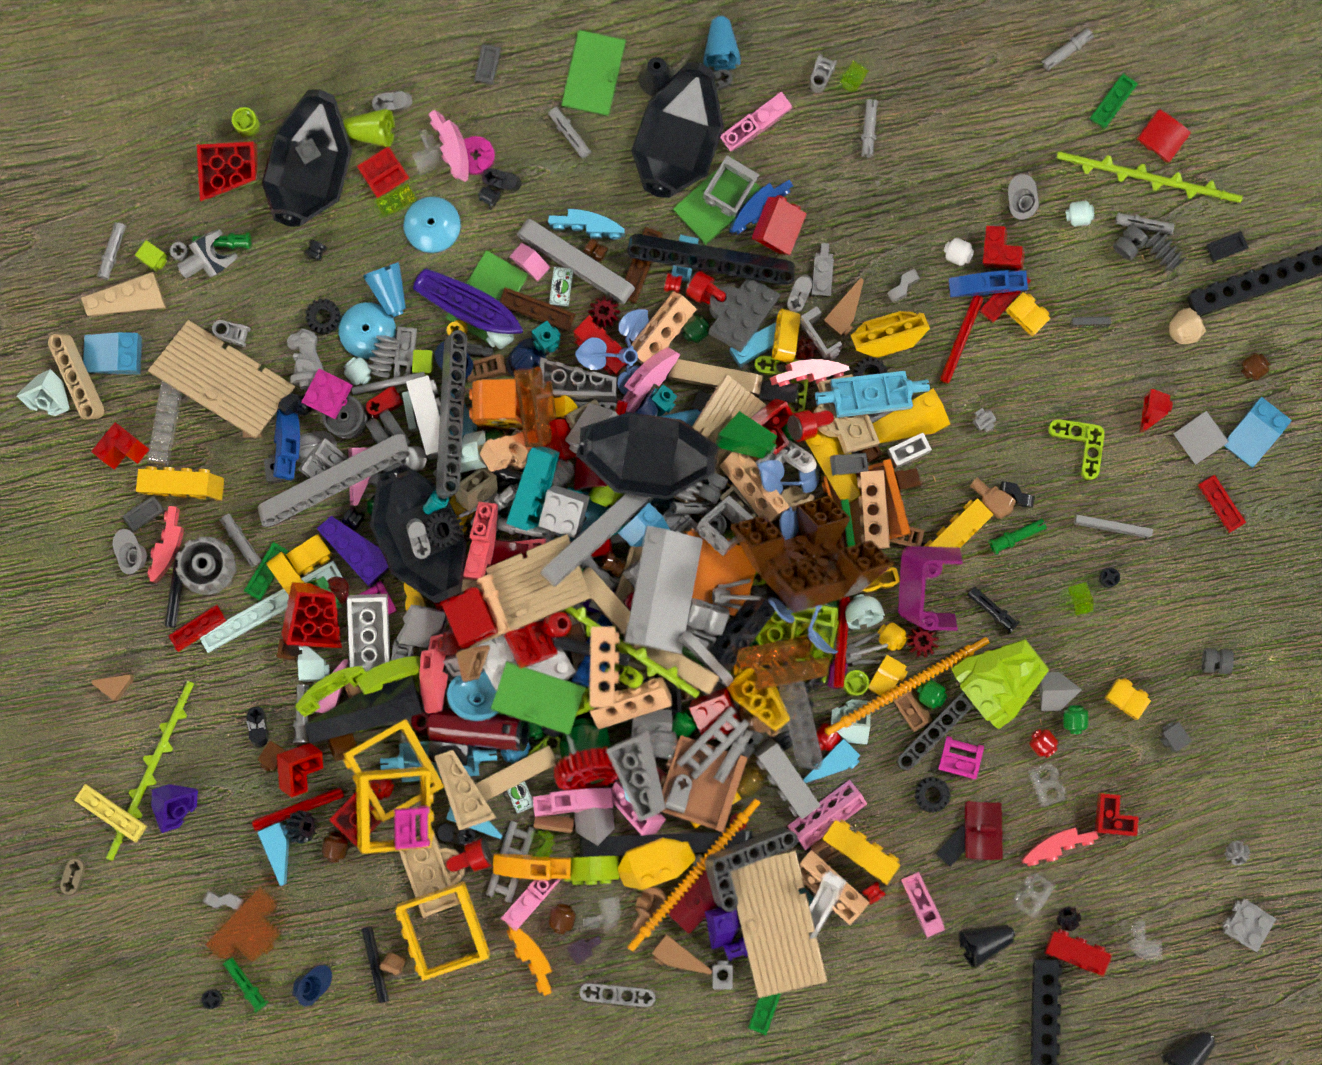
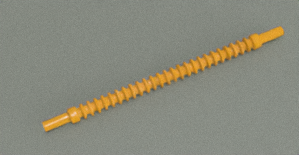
M984 637L972 645L964 646L963 650L959 649V653L954 652V655L950 654V658L945 657V661L942 659L941 663L936 662V666L928 667L927 671H922V674L918 673V676L914 675L913 679L909 678L908 681H904V684L900 683L899 687L895 686V689H890V692L886 691L885 695L881 694V697H876V700L872 699V703L867 702V705H862V708L858 707V711L853 710V713H849L848 716H842L840 721L826 728L825 733L827 736H830L843 727H850L852 722L856 723V720L860 721L861 717L865 718L866 714L870 715V712L874 713L875 709L879 710V706L884 707V704L888 705V701L893 702V698L898 699V696L902 697V693L907 694V690L911 691L912 688H916V685L920 686L921 682L925 683V680L929 681L930 677L934 678L935 675H939V672L943 673L944 669L952 668L953 664L956 665L957 662H961L962 659L974 655L975 651L989 644L988 638Z
M756 798L743 812H739L736 816L737 819L733 820L734 823L729 824L730 828H726L727 831L725 833L722 832L723 836L718 837L719 841H715L716 844L711 845L712 849H708L707 854L704 853L705 857L700 858L701 862H697L696 867L693 866L694 870L689 871L690 874L686 875L687 878L682 879V883H678V888L675 887V892H671L672 895L667 896V901L664 900V905L661 904V908L656 909L657 913H653L652 918L649 917L650 921H646V925L639 929L638 935L627 946L632 952L645 937L648 938L652 934L651 930H655V926H659L658 922H662V917L665 918V914L670 913L669 909H673L674 904L677 905L676 901L681 900L680 896H684L685 891L688 892L687 888H691V883H695L694 880L699 879L698 875H702L703 870L706 871V858L711 854L719 852L721 849H725L724 845H728L727 842L729 840L732 841L731 837H735V832H739L738 829L743 828L742 824H746L749 821L748 817L760 805Z

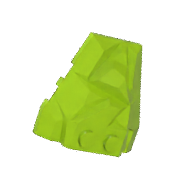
M822 605L812 629L831 648L835 649L839 623L837 620L838 608ZM816 608L791 613L795 618L794 622L785 621L775 611L755 638L760 644L759 653L782 664L775 641L783 639L792 670L795 666H798L799 661L805 663L806 659H810L811 664L817 661L816 667L822 666L823 669L820 673L825 674V677L821 678L823 683H826L834 654L820 650L807 635L809 633L808 627ZM808 672L805 673V676H808V678L810 679L811 676L808 675Z
M1023 639L1003 645L1002 648L992 651L987 650L976 656H968L952 667V671L960 682L961 689L982 716L996 728L1000 729L1016 717L1047 674L1049 668L1028 641Z

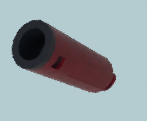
M442 708V711L430 713V715L422 712L421 714L414 715L411 719L412 727L420 734L428 735L430 741L524 751L529 741L530 723L509 715L495 714L485 720L473 721L458 716L452 709ZM426 720V724L420 727V723Z

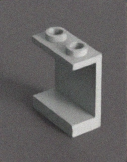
M815 307L801 316L800 325L821 358L831 361L839 356L842 343L838 342L829 349L825 347L812 327V324L817 322L821 316V311L818 307Z

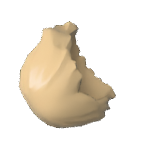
M1183 308L1178 311L1169 324L1170 336L1180 344L1198 342L1206 333V329L1202 323L1203 320L1191 308Z
M789 485L780 494L792 508V511H797V505L814 499L811 493L803 492L802 488L796 485Z

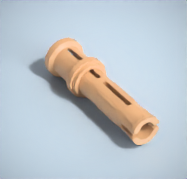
M486 575L479 578L476 583L480 585L483 593L482 598L484 601H487L498 633L504 634L510 631V627L498 599L499 591L495 589L492 581L493 575Z

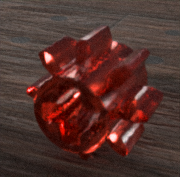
M802 336L801 340L797 342L796 358L798 360L801 357L804 360H808L811 356L815 357L813 350H816L817 347L811 345L813 343L811 338L806 341ZM804 346H807L808 348H805V352H802L801 350L804 349Z
M454 632L443 633V637H440L438 640L439 650L444 651V655H456V652L462 648L459 646Z

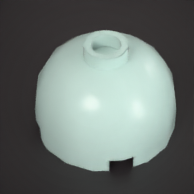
M863 594L853 597V600L850 601L845 610L848 628L855 630L861 629L860 625L867 624L868 628L878 624L884 619L883 615L885 616L880 602L874 597L864 596Z

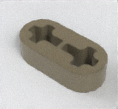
M71 859L65 867L60 889L66 895L75 894L80 887L85 871V863L81 859ZM78 862L80 870H76L75 874L72 875L74 869L71 868V865ZM71 878H73L72 885H74V889L67 891L68 887L65 884L69 883Z

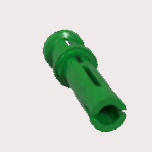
M250 232L246 234L230 233L228 236H219L215 239L213 247H229L231 250L235 248L251 249ZM193 236L192 242L201 236Z
M1040 518L1011 533L1004 532L1002 536L996 539H989V545L993 553L998 555L1001 550L1008 547L1013 548L1016 542L1046 530V524L1038 527V525L1044 523V520Z
M233 957L223 964L244 992V999L250 1002L255 1013L269 1004V1001H265L260 994V989L252 985Z

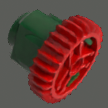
M582 718L574 720L570 734L564 733L560 741L561 759L554 766V777L556 784L562 790L602 788V786L615 783L616 780L620 779L606 751L611 747L607 728L598 729L594 719Z

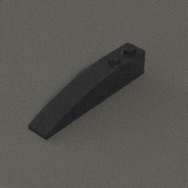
M413 676L385 683L382 690L366 695L360 692L306 723L305 728L310 743L421 714L423 710Z

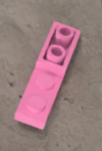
M780 92L754 113L748 114L723 133L720 138L730 152L771 127L793 107L785 95Z
M433 110L429 113L432 119L430 123L436 131H439V139L444 144L440 147L443 153L441 156L451 166L450 172L454 178H459L466 182L468 180L469 168L467 150L462 134L455 123L450 120L446 121L442 114Z
M667 347L649 358L634 372L624 385V387L629 389L622 400L628 403L627 412L635 413L645 396L650 392L653 384L661 385L671 368L676 364L680 356L679 353Z
M611 788L552 792L550 795L533 797L535 817L570 812L578 813L591 808H614Z
M561 879L534 880L501 919L517 931Z

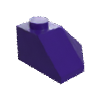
M171 784L152 789L151 806L162 833L179 828L184 821L182 819L189 811H194L197 807V789Z
M720 907L705 911L711 948L715 949L725 944H731L741 928L737 908L731 912L725 911Z

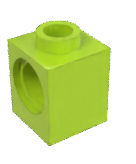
M145 240L135 254L140 261L156 272L158 269H162L167 262V255L147 240Z
M413 350V374L425 372L426 376H433L434 353L432 350Z

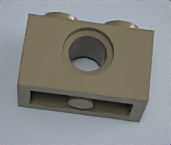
M487 468L478 469L460 482L459 491L455 494L456 502L469 512L478 506L479 502H484L498 492L496 475Z

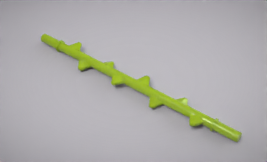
M1058 151L1056 159L1072 162L1075 165L1076 163L1081 164L1085 174H1088L1093 168L1110 171L1117 174L1119 182L1130 176L1151 181L1153 190L1156 191L1162 185L1184 189L1189 199L1196 193L1220 198V200L1225 199L1241 203L1243 197L1225 192L1224 190H1216L1214 181H1210L1205 187L1183 182L1179 172H1176L1172 178L1147 173L1145 164H1141L1136 170L1113 165L1111 156H1107L1102 162Z
M571 606L560 611L570 614L585 624L587 636H591V627H602L586 616V608L584 607L576 610ZM619 638V644H615L618 646V652L628 653L647 666V676L651 677L658 673L678 686V689L681 688L694 698L698 697L700 694L698 690L684 682V679L681 680L677 677L678 668L676 666L666 670L647 657L645 647L636 650L629 644L623 643L624 641Z
M187 681L180 698H178L169 722L160 723L159 725L163 735L154 754L143 757L148 767L138 789H131L128 792L133 800L127 812L135 818H142L138 805L147 786L156 785L157 783L153 773L162 753L172 752L173 750L168 740L177 721L187 718L183 708L194 686V683ZM115 829L117 832L116 837L113 838L114 841L106 856L111 861L114 860L125 836L117 829Z

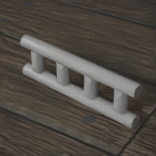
M730 706L677 760L681 767L687 763L694 769L691 773L694 779H697L750 725L746 719L740 723L732 716L736 712L733 707ZM726 721L735 728L727 737L719 730ZM713 735L721 742L714 751L705 744ZM699 749L708 756L701 764L692 758Z
M510 821L499 854L528 855L536 829L529 827L528 831L525 832L516 829L517 822ZM513 836L524 839L521 851L510 847ZM492 874L485 895L493 897L494 892L506 895L504 901L511 903L519 878L512 877L509 887L497 884L500 875Z

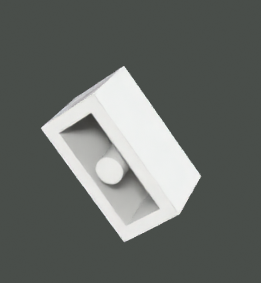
M921 433L889 448L887 453L893 462L894 468L897 469L930 453L932 449L924 433Z

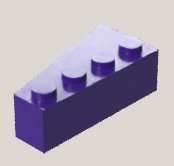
M330 516L317 528L369 587L373 586L390 570L379 547L334 517Z

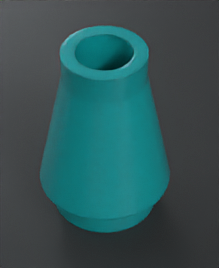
M434 491L423 505V511L426 514H432L446 507L449 498H440L436 491Z

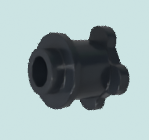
M491 186L482 187L478 193L479 201L485 202L489 205V209L493 210L501 199L502 193L500 191L496 193L491 189Z

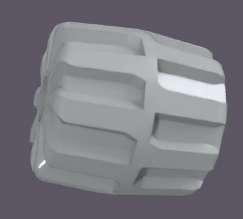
M199 537L184 543L185 548L178 552L176 556L178 560L176 572L188 589L201 595L219 594L224 588L230 587L233 583V576L237 574V565L234 554L225 543L212 537Z

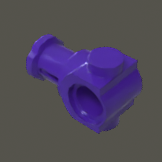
M744 937L739 938L737 943L724 945L729 962L741 955L748 956Z

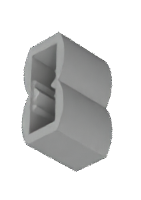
M692 598L687 627L692 630H705L711 636L722 635L729 617V609Z

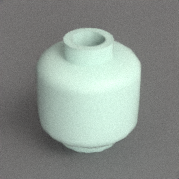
M1088 201L1072 202L1069 209H1066L1067 221H1071L1073 226L1089 225L1091 220H1094L1093 205H1090Z
M487 331L489 337L486 340L492 348L496 346L498 349H503L514 340V334H498Z
M353 357L344 366V375L353 385L361 383L365 385L372 378L370 376L372 369L368 367V363L363 358L356 359Z

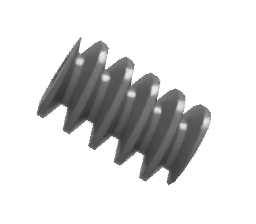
M1160 230L1146 243L1145 247H1152L1151 254L1157 252L1155 259L1162 258L1160 265L1167 264L1165 271L1174 270L1187 257L1180 259L1179 257L1182 252L1175 253L1177 246L1170 247L1172 240L1165 241L1167 234L1160 236L1162 231Z

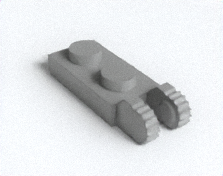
M398 327L396 339L400 342H396L398 349H395L396 356H394V378L400 377V366H407L405 376L412 374L413 350L416 347L417 328Z

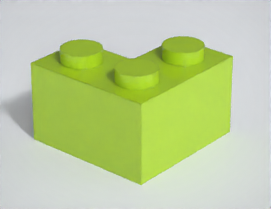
M618 856L571 858V878L564 879V881H572V885H584V881L585 885L597 884V880H600V884H611V880L619 879Z

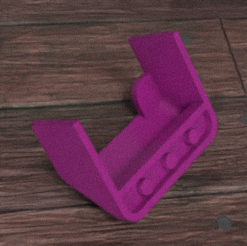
M906 547L901 553L898 596L899 615L925 630L957 631L955 613L924 611L926 578L939 576L942 572L943 564H962L960 547Z

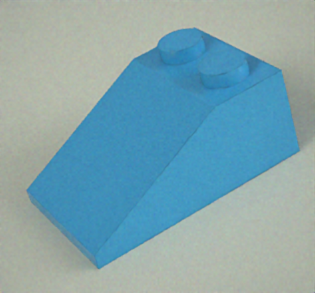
M121 332L85 335L83 363L87 372L95 374H141L142 336L138 333Z
M1260 397L1227 437L1229 442L1224 446L1253 468L1292 420L1263 397Z

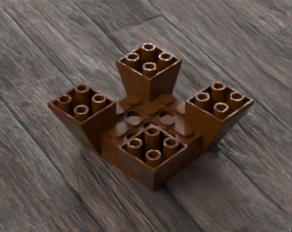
M830 496L797 505L800 536L785 540L782 533L765 515L731 525V529L752 567L794 613L860 593L893 566V562L872 540L841 550L838 549L836 543L850 521V517Z

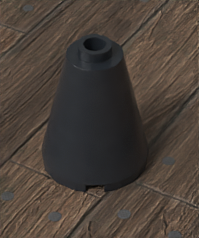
M654 57L643 65L639 72L638 80L640 87L649 96H654L675 75V71L665 60L660 57Z
M1005 924L966 929L959 932L958 938L960 947L965 948L966 953L963 955L966 961L974 968L979 967L1014 942L1015 932L1012 927Z
M1201 1031L1164 1053L1161 1057L1163 1064L1167 1062L1168 1065H1204L1215 1047V1039L1209 1032Z

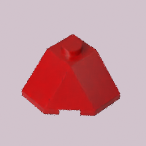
M1150 389L1144 395L1140 432L1144 433L1163 419L1168 412H1171L1173 401H1170L1171 395L1155 389Z

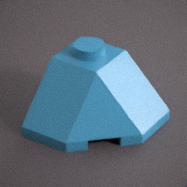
M648 503L618 534L631 547L642 546L647 526L670 530L663 516Z

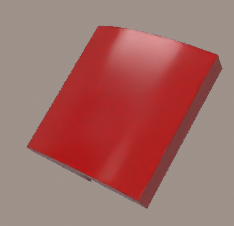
M1158 109L1139 134L1137 140L1149 151H1154L1165 162H1170L1191 132L1169 114Z
M389 146L357 165V168L377 198L409 179Z
M543 621L530 623L522 629L508 631L504 635L519 668L540 663L558 654L551 637L543 629Z

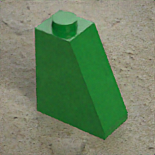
M739 411L718 434L715 444L721 449L763 459L767 454L771 455L775 450L777 436Z

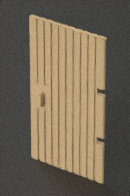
M188 320L149 368L148 372L252 437L257 438L278 411V404L281 399L291 394L296 386L267 368L260 372L258 369L261 364L230 345L223 349L222 346L225 342Z
M725 374L692 427L713 443H716L718 434L739 411L751 418L763 409L766 404L728 374ZM719 448L718 464L715 473L724 477L726 474L720 465L733 451ZM693 493L696 500H689V502H701L706 499ZM674 496V498L680 502H687L677 496Z
M568 534L526 551L528 558L524 559L522 554H518L486 568L487 575H493L492 581L495 589L499 591L498 599L510 631L591 598L580 566L555 587L540 573L545 566L571 544ZM463 578L462 592L454 596L458 597L464 594V591L471 587H477L481 590L480 585H477V580ZM497 633L469 648H473L504 634Z
M796 851L771 856L732 871L731 875L738 898L737 910L758 998L827 982L817 937L811 939L809 937V933L815 932L807 896L806 893L799 894L798 889L804 888Z

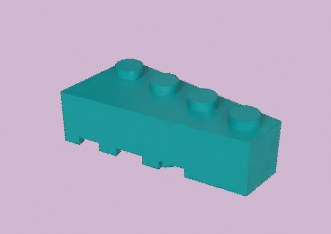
M541 445L532 447L529 450L528 460L506 524L525 531L539 526L547 490L552 486L560 452Z

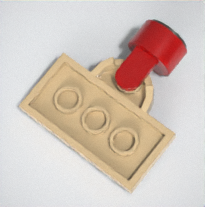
M850 374L834 379L853 377V375ZM831 379L817 384L820 392L832 391L830 386ZM833 403L819 404L813 414L811 411L805 410L792 413L788 418L789 434L797 442L815 438L818 429L824 435L838 437L844 454L875 447L880 444L868 414L837 418Z
M435 832L430 848L399 850L415 897L457 884L465 875L466 867L471 866L477 872L490 867L493 863L491 851L485 840L478 839L465 844V852L459 853L457 850L448 847L440 849ZM454 892L419 904L422 917H426L460 904L457 893Z

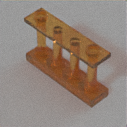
M806 636L738 649L737 667L740 670L747 668L754 670L756 673L755 688L758 690L827 676L829 659L828 657L815 659L810 654L811 640ZM804 658L806 661L798 663L795 659ZM787 661L789 663V665L780 666L778 664L779 662ZM768 664L772 667L764 670L761 668V666Z

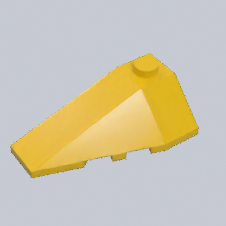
M934 388L913 399L912 409L893 411L872 423L880 444L913 438L921 433H924V435L934 434L950 425L944 406Z
M817 429L816 437L805 441L840 500L849 499L850 503L861 496L858 489L857 475H832L830 456L846 454L843 452L838 437H829Z
M754 662L727 687L736 702L775 732L791 720L774 681L768 671L758 663Z

